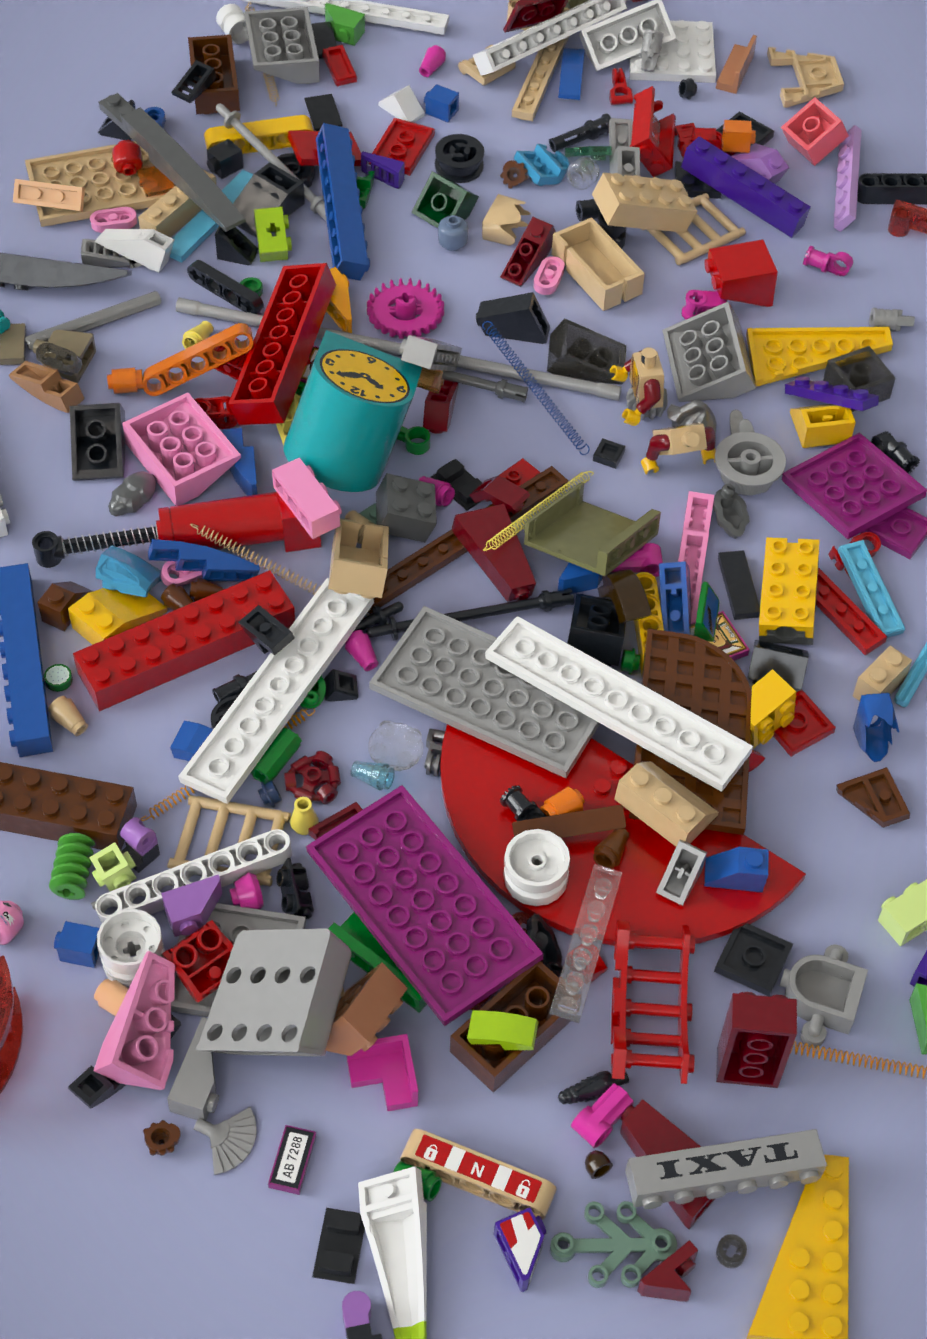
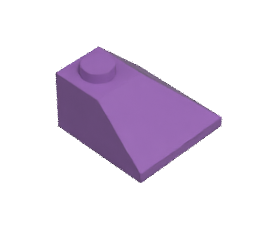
M756 143L750 146L749 153L738 152L732 155L733 158L774 184L779 182L789 169V166L777 149Z

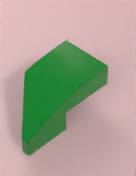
M368 171V176L365 177L357 176V189L360 190L359 203L362 208L367 206L375 171Z

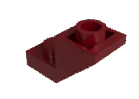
M499 475L485 480L470 494L475 503L486 500V502L491 501L494 506L504 504L507 512L512 514L520 511L525 506L523 502L530 496L528 491Z

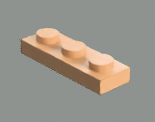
M15 179L13 203L83 212L85 188Z

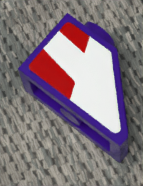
M530 1207L495 1222L494 1236L521 1293L528 1289L543 1248L544 1235L546 1234V1228L541 1217H535Z

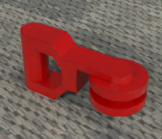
M613 68L612 83L614 87L609 93L610 104H633L632 90L627 87L623 69L619 68L617 72V69ZM616 93H623V94H625V95L615 96Z

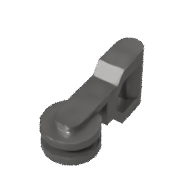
M429 729L426 739V747L429 750L424 766L426 775H430L431 771H434V776L439 774L442 745L435 744L433 740L443 742L445 731Z

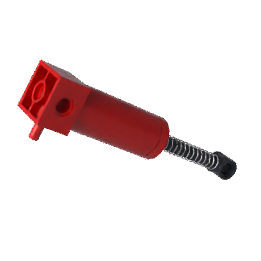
M277 491L171 506L170 508H158L160 520L156 521L155 527L151 525L149 528L144 526L142 529L137 527L134 530L130 528L127 531L123 529L120 532L116 530L113 533L109 531L106 534L102 532L99 535L95 533L92 536L88 534L85 537L81 535V537L77 538L74 536L71 539L69 537L68 539H63L61 535L57 536L51 531H42L37 533L32 539L36 561L44 568L58 565L62 559H65L71 553L76 555L78 552L82 554L85 551L87 553L92 550L96 552L99 549L103 551L110 546H122L124 548L127 545L131 547L133 544L136 546L140 543L145 545L147 542L151 544L152 539L181 541L222 550L224 549V544L222 546H219V542L215 544L214 537L218 532L216 542L223 535L220 545L226 537L228 538L225 547L232 539L229 548H232L235 542H237L236 548L240 544V547L277 541L284 542L285 552L321 547V535L312 539ZM190 524H195V525L198 526V527H197V528H198V533L203 529V527H204V525H205V528H204V531H203V535L207 532L208 528H210V529H209V532H208V535H207V538L210 536V534H211L212 531L214 530V533H213L212 539H211V540L214 539V541L211 542V541H210V538H209V539H206V535H205L204 537H202V536H201V533H200L199 535H197V529L194 528V527H192Z

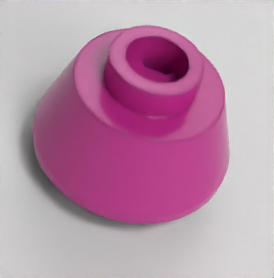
M248 872L234 881V888L229 889L233 905L261 910L264 903L256 874Z

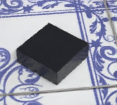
M602 438L593 455V461L616 469L625 453L626 446Z

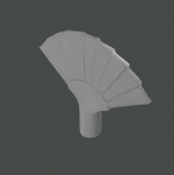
M250 1107L219 1124H211L198 1118L194 1130L210 1138L214 1175L225 1173L237 1167L250 1154L256 1138V1121Z

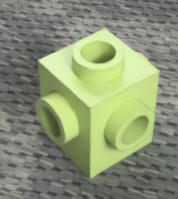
M116 843L89 857L96 868L92 874L100 887L106 885L109 891H113L129 885L133 880L137 879L132 871L136 864L128 851L122 854Z

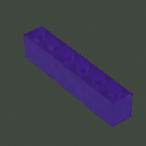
M700 136L686 148L681 168L791 238L804 226L811 206Z

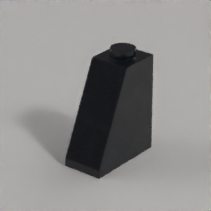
M533 292L482 301L476 313L477 325L481 326L485 336H489L486 331L490 333L492 329L497 328L496 332L499 331L498 335H502L501 338L538 344L547 343L550 325Z

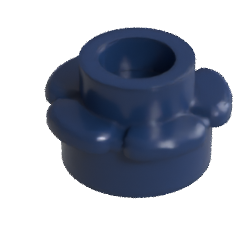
M272 780L267 783L261 782L262 788L258 790V793L265 805L270 803L272 807H276L275 804L282 801V798Z

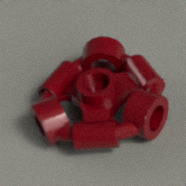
M317 751L315 755L310 757L306 755L290 765L291 769L288 772L284 773L286 791L295 794L294 797L297 799L299 797H307L311 802L331 803L338 794L337 786L341 784L339 767L334 766L332 756L324 751ZM295 774L302 775L304 780L303 786L297 788ZM323 785V786L317 791V794H316V793L314 792V790H315L316 788H318L319 786Z

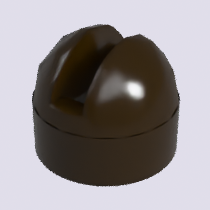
M592 1151L585 1159L586 1171L592 1179L602 1177L613 1166L608 1156L602 1151Z

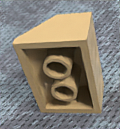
M651 761L637 763L619 780L614 800L676 847L680 839L690 844L719 813Z

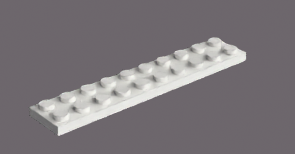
M327 578L289 628L295 639L275 656L270 653L178 776L180 783L228 804L305 699L307 693L313 688L374 604V599H367L360 594L336 593L328 589L329 578Z
M518 616L485 652L487 660L721 792L752 753L753 746Z

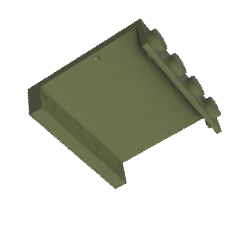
M580 482L526 521L523 528L525 533L524 545L606 576L658 535L661 512L651 509L638 520H631L584 502V483Z

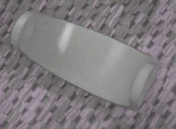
M739 410L731 411V435L739 432H754L751 422L748 419H743L742 413Z

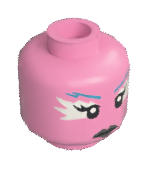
M0 901V945H6L13 940L24 924L21 908L12 901Z

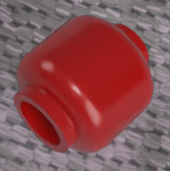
M122 140L112 149L113 165L117 172L126 176H132L143 167L141 148L133 141Z

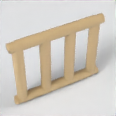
M707 193L692 198L694 206L701 205L729 233L720 236L696 213L692 222L711 241L702 245L688 230L686 233L676 232L693 248L683 253L661 230L646 229L675 257L677 265L687 263L708 253L710 248L721 247L746 234L743 227L738 228L709 200Z
M190 795L188 797L190 808L174 858L169 859L167 867L174 868L189 862V860H186V856L201 808L218 811L205 855L218 851L229 813L245 816L238 843L252 837L257 818L272 820L271 830H283L285 822L288 823L291 818V813L236 802L226 804L217 799ZM279 843L273 845L271 849L277 851ZM218 866L216 870L219 872L226 871L228 867ZM272 868L256 874L260 885H272L273 880L272 876H270Z

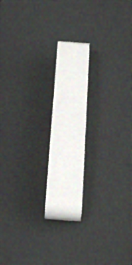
M271 830L101 895L95 904L96 912L103 923L110 916L104 914L109 907H117L116 912L126 909H137L145 911L150 915L164 910L160 891L163 887L171 885L175 889L194 883L188 881L193 875H201L202 878L200 880L218 874L221 880V887L234 883V881L248 872L258 874L284 864L287 858L292 856L290 838L283 830ZM278 843L285 845L283 849L278 851L271 849L273 845ZM248 854L257 855L253 861L244 860ZM223 864L230 866L223 872L216 870L218 866ZM138 896L146 897L140 904L132 903Z

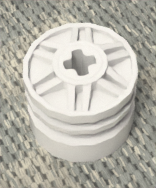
M137 909L120 910L110 915L101 924L97 934V946L105 974L111 981L117 980L128 988L146 952L151 951L160 957L165 952L161 929L156 919L145 911Z

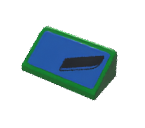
M704 581L701 585L694 636L713 642L720 601L709 583Z

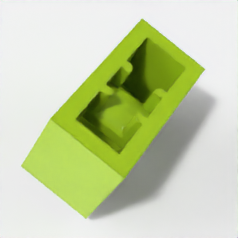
M282 207L254 209L260 262L288 260V251H292L291 237H286L285 229H289L288 215H283Z

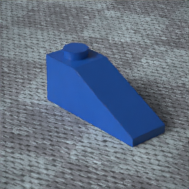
M686 561L659 563L661 611L664 631L691 635L689 565Z

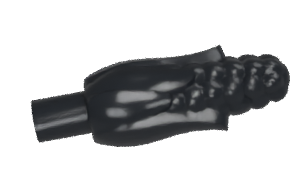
M609 1071L598 1072L593 1076L587 1077V1079L581 1080L580 1083H576L561 1091L558 1095V1100L562 1104L595 1100L600 1098L613 1083L618 1086L629 1083L628 1074L625 1071V1079H612Z

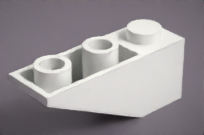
M105 229L95 242L108 250H113L127 259L138 262L148 269L159 273L168 263L175 239L154 229Z

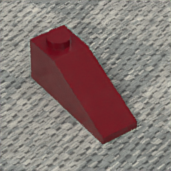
M440 378L434 379L424 405L423 427L428 429L429 432L440 434L448 431L459 383Z

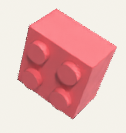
M817 98L812 99L781 127L787 141L814 166L849 137L842 120Z

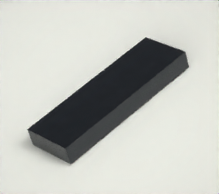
M744 550L718 553V562L734 620L758 618L760 616V606Z

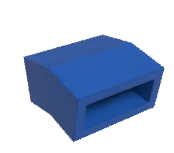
M184 720L170 747L174 758L190 761L213 729L199 723Z

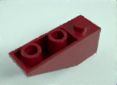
M532 217L500 278L521 287L538 268L542 260L548 256L552 248L553 233L556 232L554 226Z

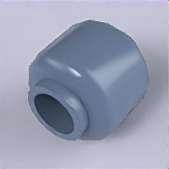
M454 215L443 218L438 225L439 244L449 251L463 248L468 240L467 222L463 218Z

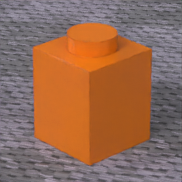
M724 120L722 151L750 152V145L755 144L756 130H752L751 121Z

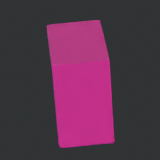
M407 1034L378 1038L367 1051L364 1052L360 1049L352 1056L346 1055L351 1088L382 1083L387 1111L418 1106V1086Z

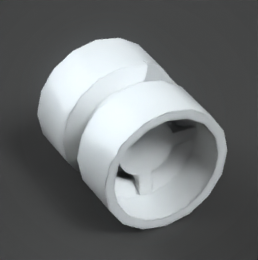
M236 4L223 6L217 13L216 22L226 35L231 34L232 43H245L249 39L243 11Z

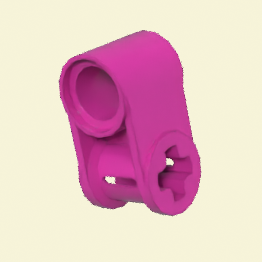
M690 290L686 293V305L682 308L681 314L684 319H689L724 304L727 300L721 299L718 291Z

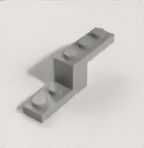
M611 118L609 121L610 173L640 176V147H630L633 120Z

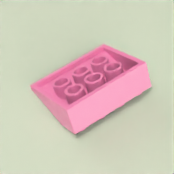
M188 392L122 423L125 444L146 470L155 477L158 485L175 506L182 505L200 496L241 459V454Z

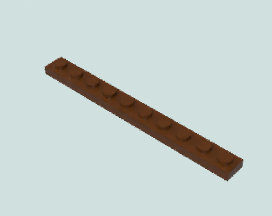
M551 466L519 486L528 491L530 496L523 502L525 506L520 511L514 514L508 512L511 522L513 523L534 506L569 482V480ZM452 529L387 570L382 598H373L374 604L369 609V614L372 613L373 606H384L468 552Z

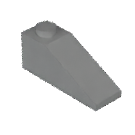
M202 1017L167 1101L170 1112L195 1120L201 1118L206 1121L209 1112H215L219 1095L216 1094L212 1052L196 1050L207 1018Z

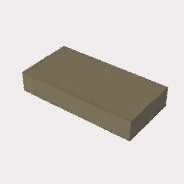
M25 323L10 324L9 329L0 334V365H15L25 362Z

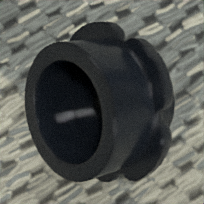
M687 78L686 80H681L679 84V95L690 100L692 96L696 95L697 84L692 78Z

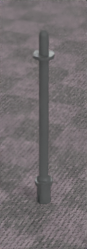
M422 367L421 374L493 391L500 399L507 397L525 402L528 387L508 383L506 379L494 382L454 371L432 370Z

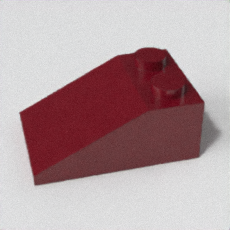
M519 0L515 4L503 30L506 33L540 24L561 14L569 0Z

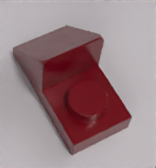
M689 1240L643 1277L638 1287L640 1295L687 1302L691 1295V1289L681 1277H685L696 1266L695 1259L698 1249Z

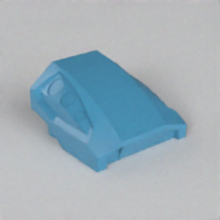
M110 546L101 554L96 567V578L102 580V587L109 590H118L120 593L147 597L148 592L157 583L162 581L160 577L161 570L140 557L115 546Z

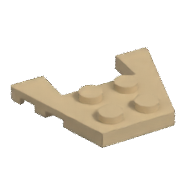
M768 47L767 56L770 66L793 65L799 87L781 88L780 98L784 108L843 91L844 82L835 56L807 53V56L797 55L795 50L787 49L786 53L777 52L775 47Z

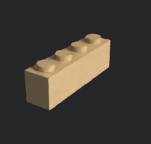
M203 170L216 184V176ZM174 186L138 216L140 229H154L171 237L202 209L177 186Z

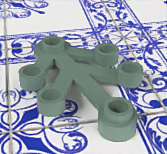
M594 1201L586 1205L584 1217L588 1223L595 1224L610 1238L574 1239L572 1235L562 1232L552 1238L550 1253L558 1262L570 1261L575 1253H611L601 1265H594L589 1270V1284L594 1288H602L606 1285L609 1275L631 1252H644L634 1265H626L621 1272V1282L623 1285L633 1288L639 1284L641 1276L655 1261H664L677 1250V1240L667 1229H653L636 1214L637 1210L632 1202L624 1201L618 1205L617 1219L623 1224H629L642 1237L630 1238L604 1214V1207L599 1202ZM596 1209L600 1212V1215L592 1217L588 1211ZM629 1209L632 1215L629 1217L623 1216L621 1210ZM662 1239L666 1242L667 1246L660 1248L656 1245L655 1241ZM567 1241L570 1246L567 1249H561L558 1246V1242ZM600 1272L603 1274L604 1279L596 1281L593 1279L592 1274ZM633 1272L637 1278L633 1281L628 1280L625 1277V1273Z

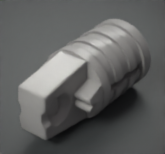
M644 31L641 49L642 71L654 72L664 35L660 31ZM654 39L653 48L651 49V41Z
M872 308L869 317V327H889L890 331H900L901 326H914L915 317L902 315L903 310L899 309L884 310Z

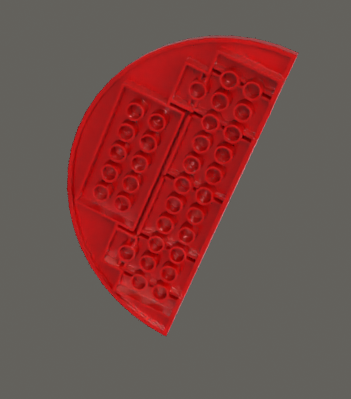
M447 724L442 743L440 774L445 809L455 837L477 871L500 895L528 915H540L548 926L588 941L615 946L617 920L629 921L630 931H635V935L677 938L682 936V925H688L690 934L695 936V944L726 936L732 933L734 929L747 923L752 924L770 913L787 899L805 879L806 873L769 851L768 878L763 892L704 886V862L702 873L682 906L656 893L676 846L642 820L629 818V810L623 806L626 822L624 829L628 831L630 837L618 866L610 870L598 866L593 858L594 848L611 834L613 830L561 838L568 847L570 856L566 890L559 899L548 905L532 906L523 904L511 896L504 881V856L507 845L514 838L512 823L516 822L515 814L508 807H504L500 803V798L505 794L504 792H509L508 788H511L513 785H519L525 797L529 801H534L539 809L544 805L545 800L566 787H570L573 790L577 789L582 794L585 801L583 811L621 805L614 800L618 782L634 765L591 738L567 778H564ZM705 829L690 843L707 852L706 857L736 847L766 849L746 835ZM634 947V948H642V949H655V948H647V947Z

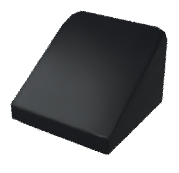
M332 669L324 678L326 684L325 701L358 699L356 675Z

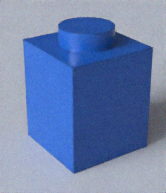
M436 84L425 94V114L449 122L459 110V92Z
M65 921L62 932L58 931L54 940V949H57L60 961L95 968L99 957L97 934L100 928Z

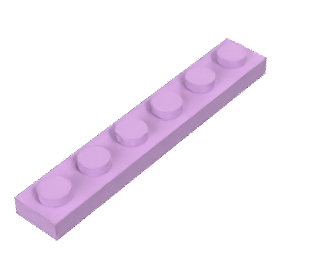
M856 125L847 131L849 137L839 145L834 228L840 232L856 219L861 129Z

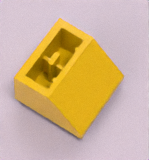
M833 404L790 408V415L802 448L838 444L853 435L856 422L850 408Z
M773 669L752 686L750 745L753 746V749L760 743L762 745L766 744L773 737L776 729L781 726L783 728L786 727L795 717L796 691Z

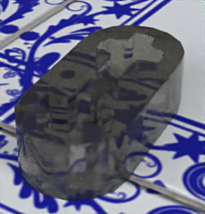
M46 342L39 345L36 350L37 360L46 367L70 376L77 374L81 370L82 360L77 354L68 349ZM51 352L55 355V359L51 357L46 358L44 355ZM63 359L67 361L72 360L74 363L73 365L66 366L62 361Z

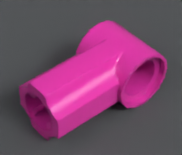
M654 543L645 544L611 572L630 569L634 573L648 572L656 578L660 576L659 563H663L661 547Z
M613 1083L591 1107L586 1106L572 1121L571 1127L595 1149L607 1139L613 1129L612 1126L621 1118L625 1110L634 1104V1101L622 1087Z

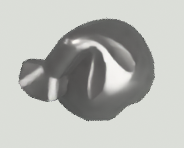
M693 400L681 407L671 404L667 409V416L672 422V427L700 422L704 424V427H712L716 433L717 424L714 413L703 401Z

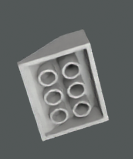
M308 7L244 12L254 70L297 84L319 82V58Z
M729 302L662 330L679 402L734 398L756 389L739 319Z

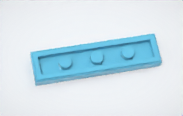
M864 541L841 545L837 551L869 619L887 638L903 634L905 631L903 622Z

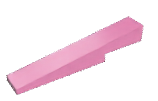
M689 491L678 562L686 561L690 568L692 623L696 621L714 495Z

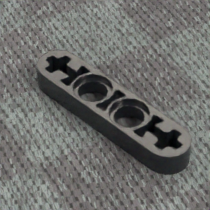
M196 260L187 267L188 275L195 283L240 310L257 314L264 308V303L257 293L205 262Z

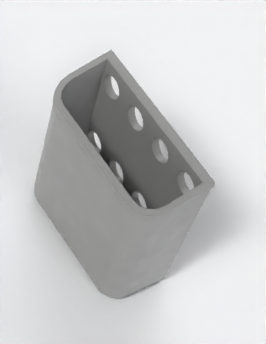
M326 928L241 931L236 937L196 1050L236 1055L325 1056L351 959V949Z

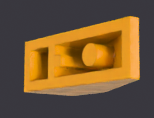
M333 267L330 271L335 280L336 287L326 312L343 332L352 333L349 281L345 274H341L336 267Z

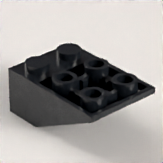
M269 162L252 176L233 203L245 218V222L238 225V227L257 238L254 209L282 207L283 215L289 216L305 204L304 182Z

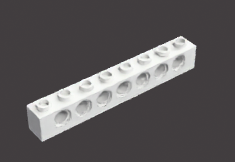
M588 0L474 54L473 57L479 73L482 76L495 72L627 9L624 0Z

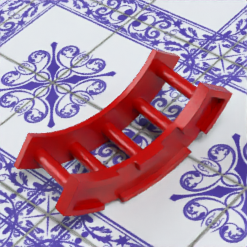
M617 920L614 960L615 970H619V978L613 977L611 1044H613L614 1054L611 1053L612 1079H625V1068L631 1069V1066L679 1069L681 1084H687L688 1073L694 1072L695 1056L689 1053L687 1021L691 1022L692 1003H687L689 954H694L695 936L690 934L688 925H682V936L677 938L635 935V931H630L629 921ZM634 947L680 950L679 972L633 969V966H628V950H634ZM632 981L679 984L678 1005L632 1002L631 999H626L627 984H632ZM631 1014L678 1018V1035L631 1032V1029L626 1028V1017H631ZM630 1044L678 1048V1056L632 1053V1050H628L627 1047H630Z

